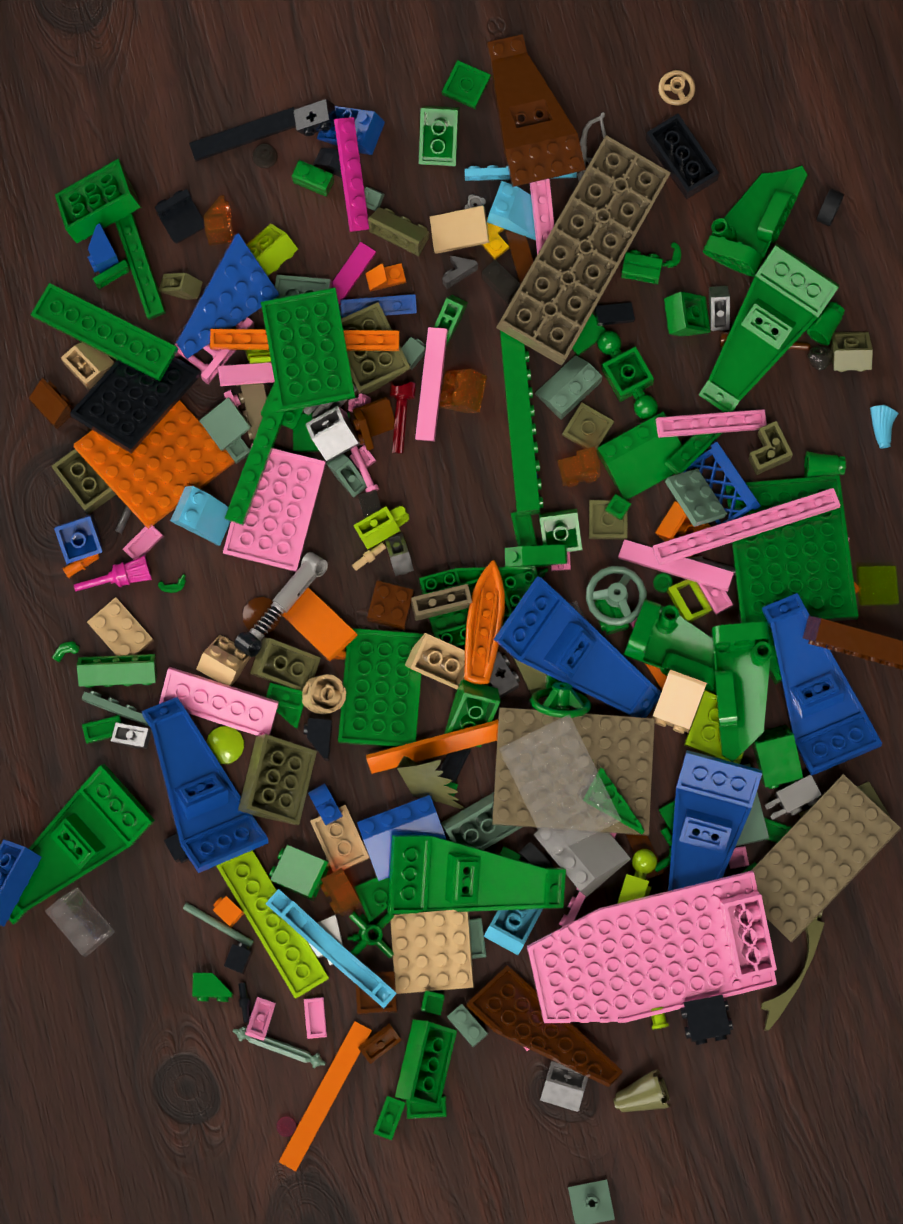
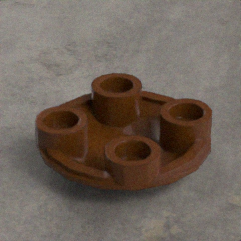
M258 597L247 603L242 614L243 622L247 629L255 628L254 625H258L261 617L265 616L264 613H268V609H271V604L273 603L271 599ZM278 616L277 618L278 621L275 620L273 622L274 625L272 624L270 626L271 629L268 628V633L273 631L277 627L279 621L281 620L280 616Z

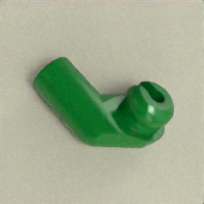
M74 641L62 643L51 658L60 663L66 653L76 654L80 647Z

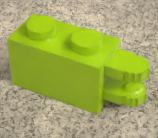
M386 506L353 526L368 550L400 531L399 527L409 520V514L406 513V509L402 506L391 511Z

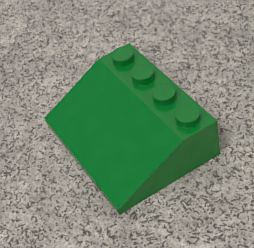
M119 159L55 194L65 230L76 243L93 235L97 224L100 223L102 229L141 208L138 197Z
M664 412L597 448L599 459L625 500L633 498L674 475L665 463L682 445L677 436L658 438L655 419L666 417Z

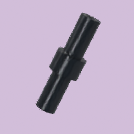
M245 982L238 984L240 999L238 1000L239 1007L242 1008L243 1022L247 1023L251 1016L249 1008L251 1001L248 998Z

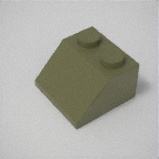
M834 332L831 339L833 370L839 372L847 370H857L860 372L872 370L873 349L869 332Z

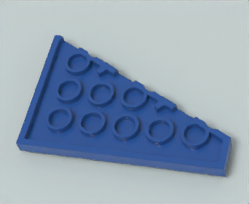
M239 233L234 235L231 244L213 273V277L208 286H206L202 297L199 299L190 319L176 341L177 346L186 359L210 343L211 329H231L262 307L261 302L273 300L280 295Z

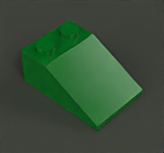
M421 107L419 164L456 166L460 108Z
M461 680L454 697L445 734L491 722L501 702L498 688Z

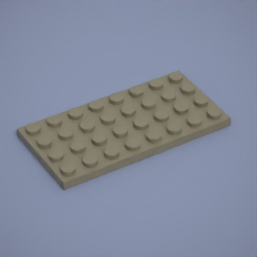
M844 774L751 870L755 875L757 890L762 895L766 918L790 942H793L901 830L887 814Z

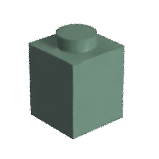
M412 337L401 348L411 370L423 358L426 351L425 344L421 340H415Z

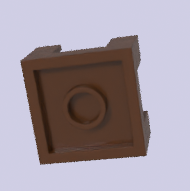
M394 971L375 973L396 992ZM356 985L358 1015L382 1012L398 1013L396 995L383 1008Z

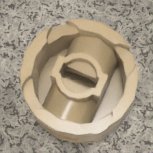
M326 674L312 677L303 688L302 703L313 713H332L343 706L346 700V690L343 688L342 681L334 675Z

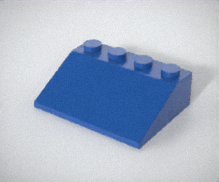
M430 795L357 822L378 881L390 877L392 835H432L446 839Z

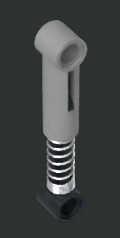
M313 552L307 553L301 561V567L272 600L271 609H268V613H264L265 616L261 617L258 625H254L255 628H252L250 632H242L237 636L234 642L235 648L249 657L256 656L261 650L263 634L265 632L268 633V628L271 629L270 626L274 625L273 622L275 620L278 621L277 618L278 616L281 617L280 614L287 613L316 577H321L325 574L328 568L327 561Z

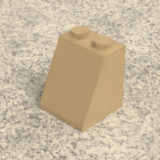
M670 670L652 719H655V724L666 727V725L671 726L678 733L684 734V731L688 733L707 683Z

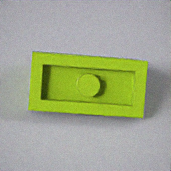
M685 580L669 587L667 590L672 602L679 610L680 616L690 623L713 610L697 582ZM689 584L703 607V610L691 614L678 591Z

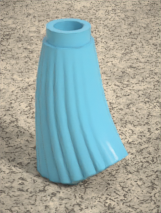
M887 405L873 406L870 408L877 443L881 449L891 447L893 422L899 413Z

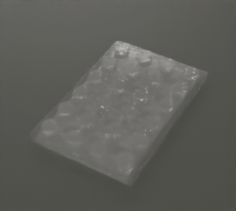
M570 714L499 748L550 855L622 821Z

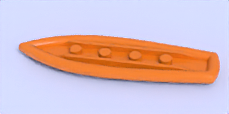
M495 560L488 564L478 578L471 596L472 603L469 604L465 640L464 678L466 681L474 684H488L490 682L499 644L493 639L502 628L504 622V585Z

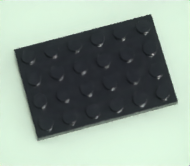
M174 356L162 379L158 381L117 360L74 407L70 415L75 420L132 454L200 377V371Z

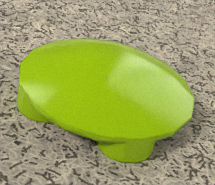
M220 726L214 729L208 735L206 741L220 764H232L242 755L244 749V740L241 733L229 726Z

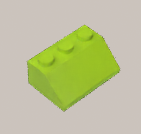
M271 223L247 244V247L267 276L278 270L280 265L287 259H290L298 250L288 234Z

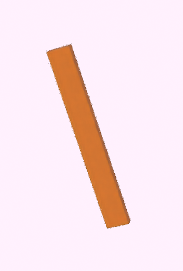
M498 720L368 754L366 759L371 774L396 768L404 756L418 762L497 741Z
M354 1021L282 1154L279 1163L297 1171L361 1053L358 1047L368 1040L372 1032L371 1029Z

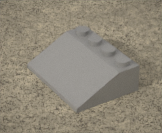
M540 828L533 834L560 868L566 869V875L586 897L631 859L610 833Z

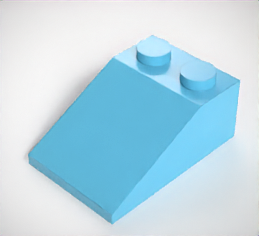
M501 181L487 223L536 240L531 195L517 186L512 187V184Z
M187 486L183 490L170 521L220 546L230 524V521L225 519L229 507L210 494L194 486Z
M543 908L497 910L484 937L519 955Z

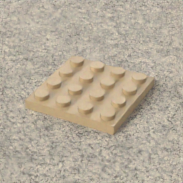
M445 910L394 915L391 920V935L397 994L474 988L469 912Z

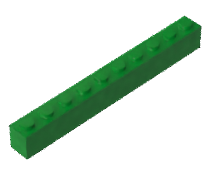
M500 330L516 510L519 516L539 514L540 508H543V498L539 497L538 490L542 488L541 478H537L536 471H540L539 460H535V453H538L537 441H533V435H536V424L532 423L531 417L535 416L534 405H530L529 399L533 398L532 387H528V380H531V371L526 367V362H529V351H525L523 343Z

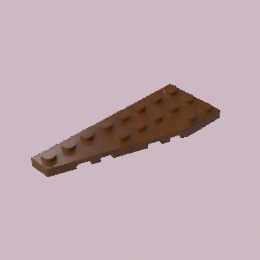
M508 965L467 1002L466 1006L495 1033L607 1087H610L623 1073L614 1062L571 1023H544L537 992Z

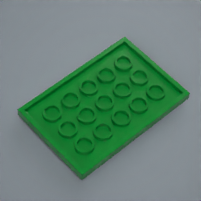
M336 288L261 302L280 412L356 398Z
M352 628L358 636L346 647L343 688L346 690V700L341 707L338 743L398 747L416 742L422 674L405 666V663L412 648L424 634Z

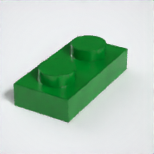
M387 1096L373 1134L392 1140L406 1103Z

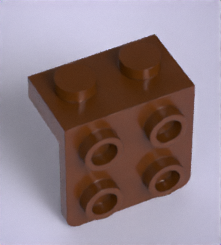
M387 397L352 409L355 417L352 421L356 431H359L357 438L360 445L364 444L367 451L374 449L371 437L394 429L395 418Z

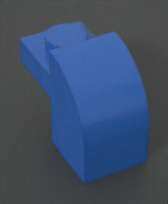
M325 783L308 792L326 826L343 817Z

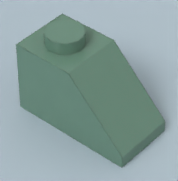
M344 454L326 463L334 476L353 498L367 487L356 467Z

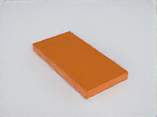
M309 588L304 591L287 613L281 614L329 662L358 636L350 626Z

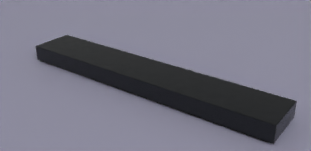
M294 107L189 143L195 162L295 128Z

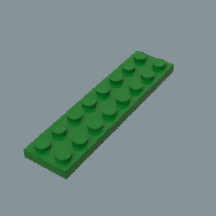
M51 283L48 284L31 313L33 318L158 381L162 379L178 351L176 346Z

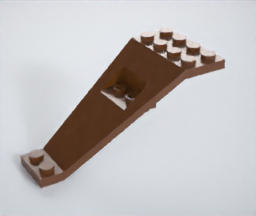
M523 34L487 42L504 153L512 187L585 171L586 168L578 133L528 55ZM537 111H540L542 113L541 118H538L536 116ZM519 115H522L524 117L523 122H520L518 120Z

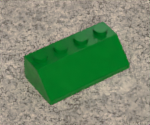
M413 1020L395 1094L396 1098L435 1108L440 1107L457 1030L428 1021ZM427 1098H436L435 1101L424 1100Z

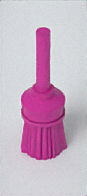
M144 555L125 564L124 562L117 565L114 564L112 571L108 572V575L74 584L75 592L111 582V584L116 583L119 587L134 582L152 580L146 556Z

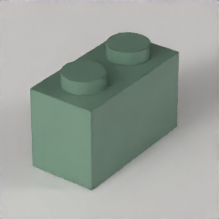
M463 1004L447 1016L449 1021L472 1048L488 1035Z

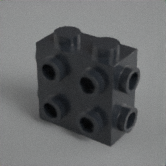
M723 995L684 1002V1007L680 1008L682 1019H686L687 1027H684L686 1039L690 1038V1041L695 1042L696 1045L708 1043L707 1039L715 1038V1041L726 1040L727 1035L731 1034L730 1030H733L732 1020L727 1018L726 1013L729 1010L727 998L723 999Z

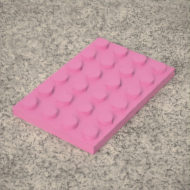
M272 449L244 526L231 522L223 554L296 572L299 567L326 462Z

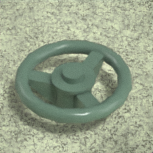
M610 566L601 569L591 578L586 588V602L590 612L599 621L608 625L621 626L633 622L639 616L644 600L647 599V591L643 580L636 572L622 566ZM613 573L623 574L619 583H613L604 590L594 591L598 581L604 576ZM630 579L635 582L639 591V602L633 612L630 611L627 604L628 593L626 586ZM605 599L610 606L619 607L624 617L610 618L602 614L596 607L594 600Z

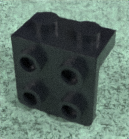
M187 189L177 191L173 197L168 200H161L154 207L159 219L176 244L206 227V223L193 203Z

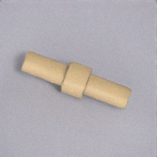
M381 542L371 551H366L362 554L363 557L352 564V567L357 571L367 562L371 563L375 560V556L386 549V546Z

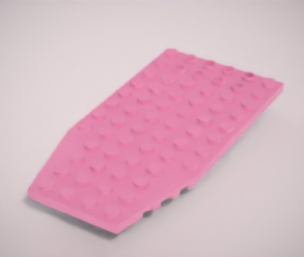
M753 871L602 907L527 945L544 1023H626L678 1010L684 1007V1002L723 995V998L777 985L774 972L777 968L762 895L757 890ZM664 1007L660 1010L651 1011L654 1008Z

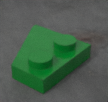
M270 683L266 698L279 701L277 713L294 728L298 729L304 709L302 703L303 691Z

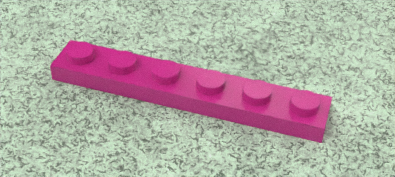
M354 117L334 119L350 232L368 230V214Z

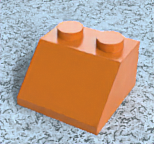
M674 502L655 534L666 542L710 528L711 525L705 523L694 527L679 503Z

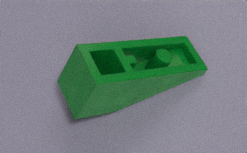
M454 295L446 298L434 328L448 330L446 348L468 305V302Z
M566 545L505 548V567H543L567 564Z

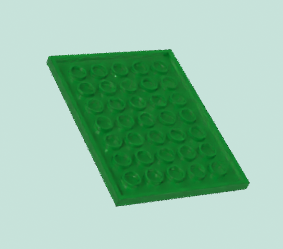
M840 475L747 482V486L761 506L756 510H750L741 517L834 488L838 497L840 508L732 542L741 623L768 622L762 612V607L798 593L809 615L812 617L830 621L858 619ZM726 485V495H734V486ZM727 499V508L730 509L732 499ZM736 500L734 510H742L747 505L744 501Z

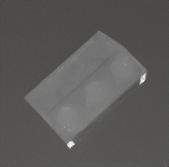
M78 887L59 898L45 910L48 916L84 957H87L115 933L113 928Z

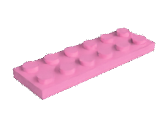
M169 667L167 670L159 704L177 697L188 714L257 736L271 734L279 701Z

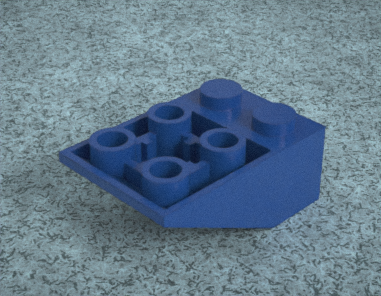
M335 106L337 119L354 117L359 153L372 155L385 121L375 111ZM335 126L327 131H319L317 139L338 146Z

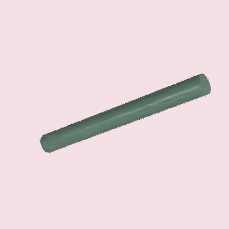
M187 902L184 905L183 909L242 944L249 946V948L252 946L254 941L193 905Z

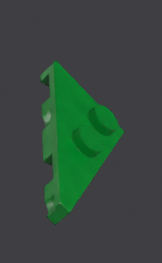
M600 768L582 801L643 835L645 830L611 782L604 769Z

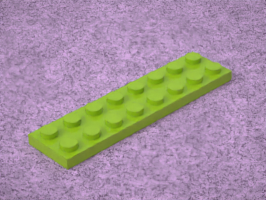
M253 850L216 865L294 998H299L327 981L329 977L308 942L265 904L277 890Z

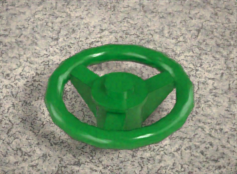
M565 682L554 683L552 689L539 690L533 693L530 699L532 707L540 713L560 718L583 716L589 712L592 706L586 696L574 691L572 685ZM548 696L543 705L538 702V699ZM571 707L578 708L576 710H566Z

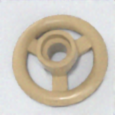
M674 70L666 73L661 78L658 90L661 98L666 103L679 106L686 104L692 99L695 93V83L686 72ZM677 76L671 79L670 84H665L670 77ZM685 80L690 85V91L686 97L683 93ZM665 91H672L678 95L680 100L669 98Z

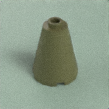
M658 1069L653 1070L617 1092L616 1098H613L616 1109H620L621 1112L669 1108L671 1104L667 1103V1101L670 1100L664 1079H659L658 1074H661Z

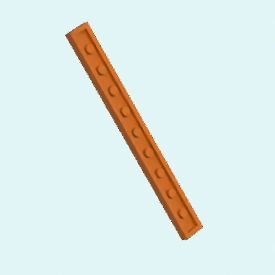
M211 329L210 349L269 350L266 330ZM344 330L347 351H399V331Z

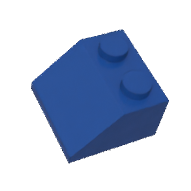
M100 223L97 224L88 247L90 256L87 258L94 272L101 274L118 264L119 261Z
M93 514L54 528L66 564L103 552Z

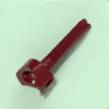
M391 382L390 397L397 399L392 453L403 454L407 400L415 398L416 383L409 382L402 386Z

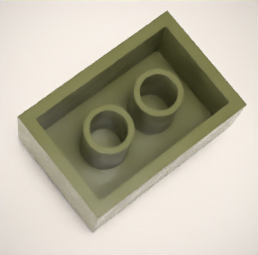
M76 449L51 466L87 515L116 495Z

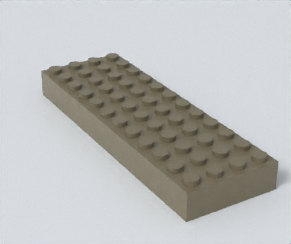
M606 135L496 328L562 366L671 172Z

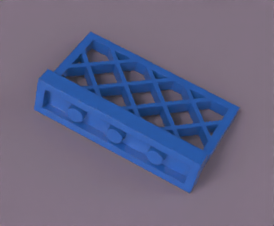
M718 442L711 445L712 448L698 457L684 471L688 472L694 467L700 468L701 474L703 469L713 470L711 479L705 480L707 483H710L711 489L713 483L722 485L721 494H715V496L719 497L721 505L723 498L732 499L731 508H724L726 512L730 513L728 519L723 523L738 519L750 510H756L761 506ZM713 455L715 458L714 466H705V460ZM716 471L725 473L724 481L714 480ZM726 485L734 486L733 496L724 495ZM736 500L744 501L747 505L742 510H734ZM719 519L715 520L718 525L722 524Z

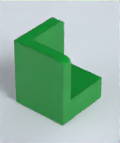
M425 991L421 1011L441 1016L445 995Z

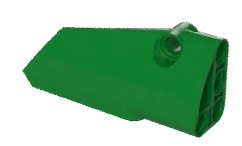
M803 166L785 171L761 173L724 218L716 219L712 223L711 228L713 232L707 240L703 253L734 271L755 277L771 243L777 241L808 177Z
M645 599L624 655L659 668L667 676L669 671L673 670L706 682L704 690L716 694L712 638L682 618L675 606L668 605L664 607L661 604ZM665 615H670L673 619H668Z
M768 622L718 625L712 628L722 756L731 762L736 760L764 733L772 652ZM759 649H765L767 650L768 654L765 656H761L758 654L757 651Z

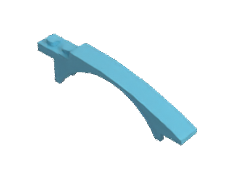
M278 889L265 903L381 1007L385 1008L397 994L282 891Z

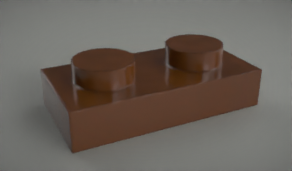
M388 1024L358 1048L371 1064L402 1040L392 1026Z

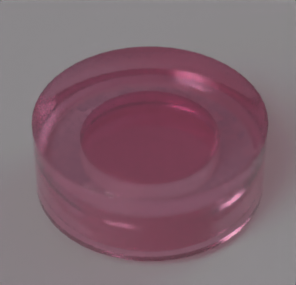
M283 1117L277 1122L276 1128L281 1136L290 1137L297 1129V1125L294 1119Z

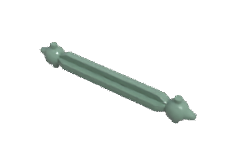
M246 1026L233 1029L239 1041L247 1039L252 1044L301 1062H310L313 1065L312 1068L326 1064L319 1053L312 1056L308 1051L265 1036L264 1041L245 1035Z

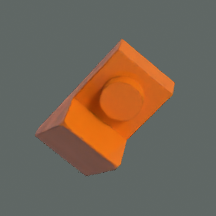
M402 263L388 267L380 264L365 273L370 292L406 283Z

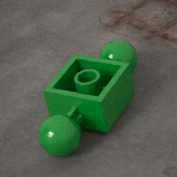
M614 331L603 332L598 338L597 345L602 353L610 355L612 359L602 364V372L619 402L633 396L636 400L634 403L636 415L642 419L654 417L658 411V403L655 398L645 395L643 391L653 385L654 378L639 351L634 347L621 353L620 336ZM627 372V374H631V376L626 377L624 373Z

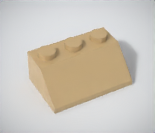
M425 633L412 648L405 666L458 689L461 680H465V650Z

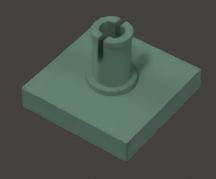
M607 1180L568 1187L575 1224H595L615 1220Z

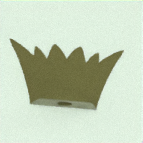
M407 756L401 759L397 770L413 796L423 798L430 795L432 801L461 810L466 809L453 801L459 799L449 795L458 793V791L444 786L452 780L438 777L443 773V771L436 770L440 765L441 759L418 765Z

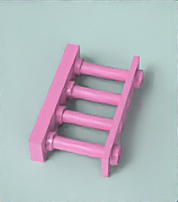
M248 317L245 321L242 320L235 325L236 329H254L255 327L254 322ZM175 343L174 346L178 348L175 357L179 358V356L181 355L186 359V357L183 355V353ZM208 344L203 349L213 356L210 364H204L194 355L186 360L201 370L202 380L209 384L217 375L218 367L224 366L236 350L210 349V344Z

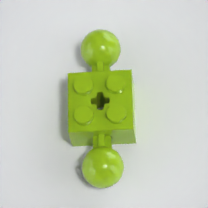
M641 849L633 855L632 865L636 871L634 876L626 874L618 903L649 896L651 887L648 886L649 881L645 880L646 875L651 873L657 865V858L651 850Z

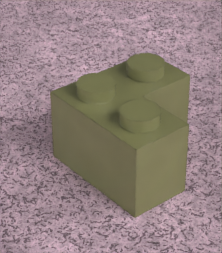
M777 421L759 428L757 435L763 447L751 452L748 458L756 475L790 461L793 456Z

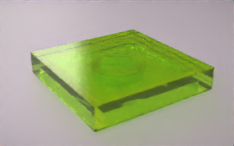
M896 566L857 568L860 606L899 604Z

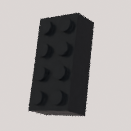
M678 113L647 132V143L664 168L671 172V178L686 200L718 181V170Z

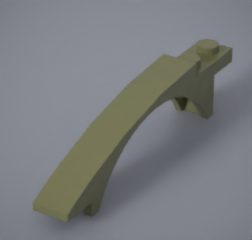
M823 911L805 929L807 955L799 977L786 992L772 1000L763 1002L761 1005L762 1010L768 1011L764 1031H769L781 1016L806 974L814 957L824 926V922L817 921V918L821 919Z

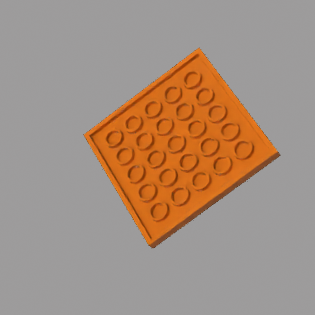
M180 400L132 454L93 430L74 443L73 446L148 529L176 508L185 487L194 486L201 489L235 463L226 450H220L203 425Z

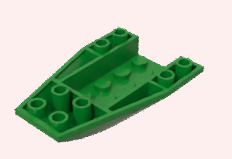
M535 566L498 567L505 592L503 625L538 576ZM486 567L455 568L419 578L422 595L468 584L470 595L472 596L478 578ZM469 608L430 617L429 621L434 637L456 647L465 645Z

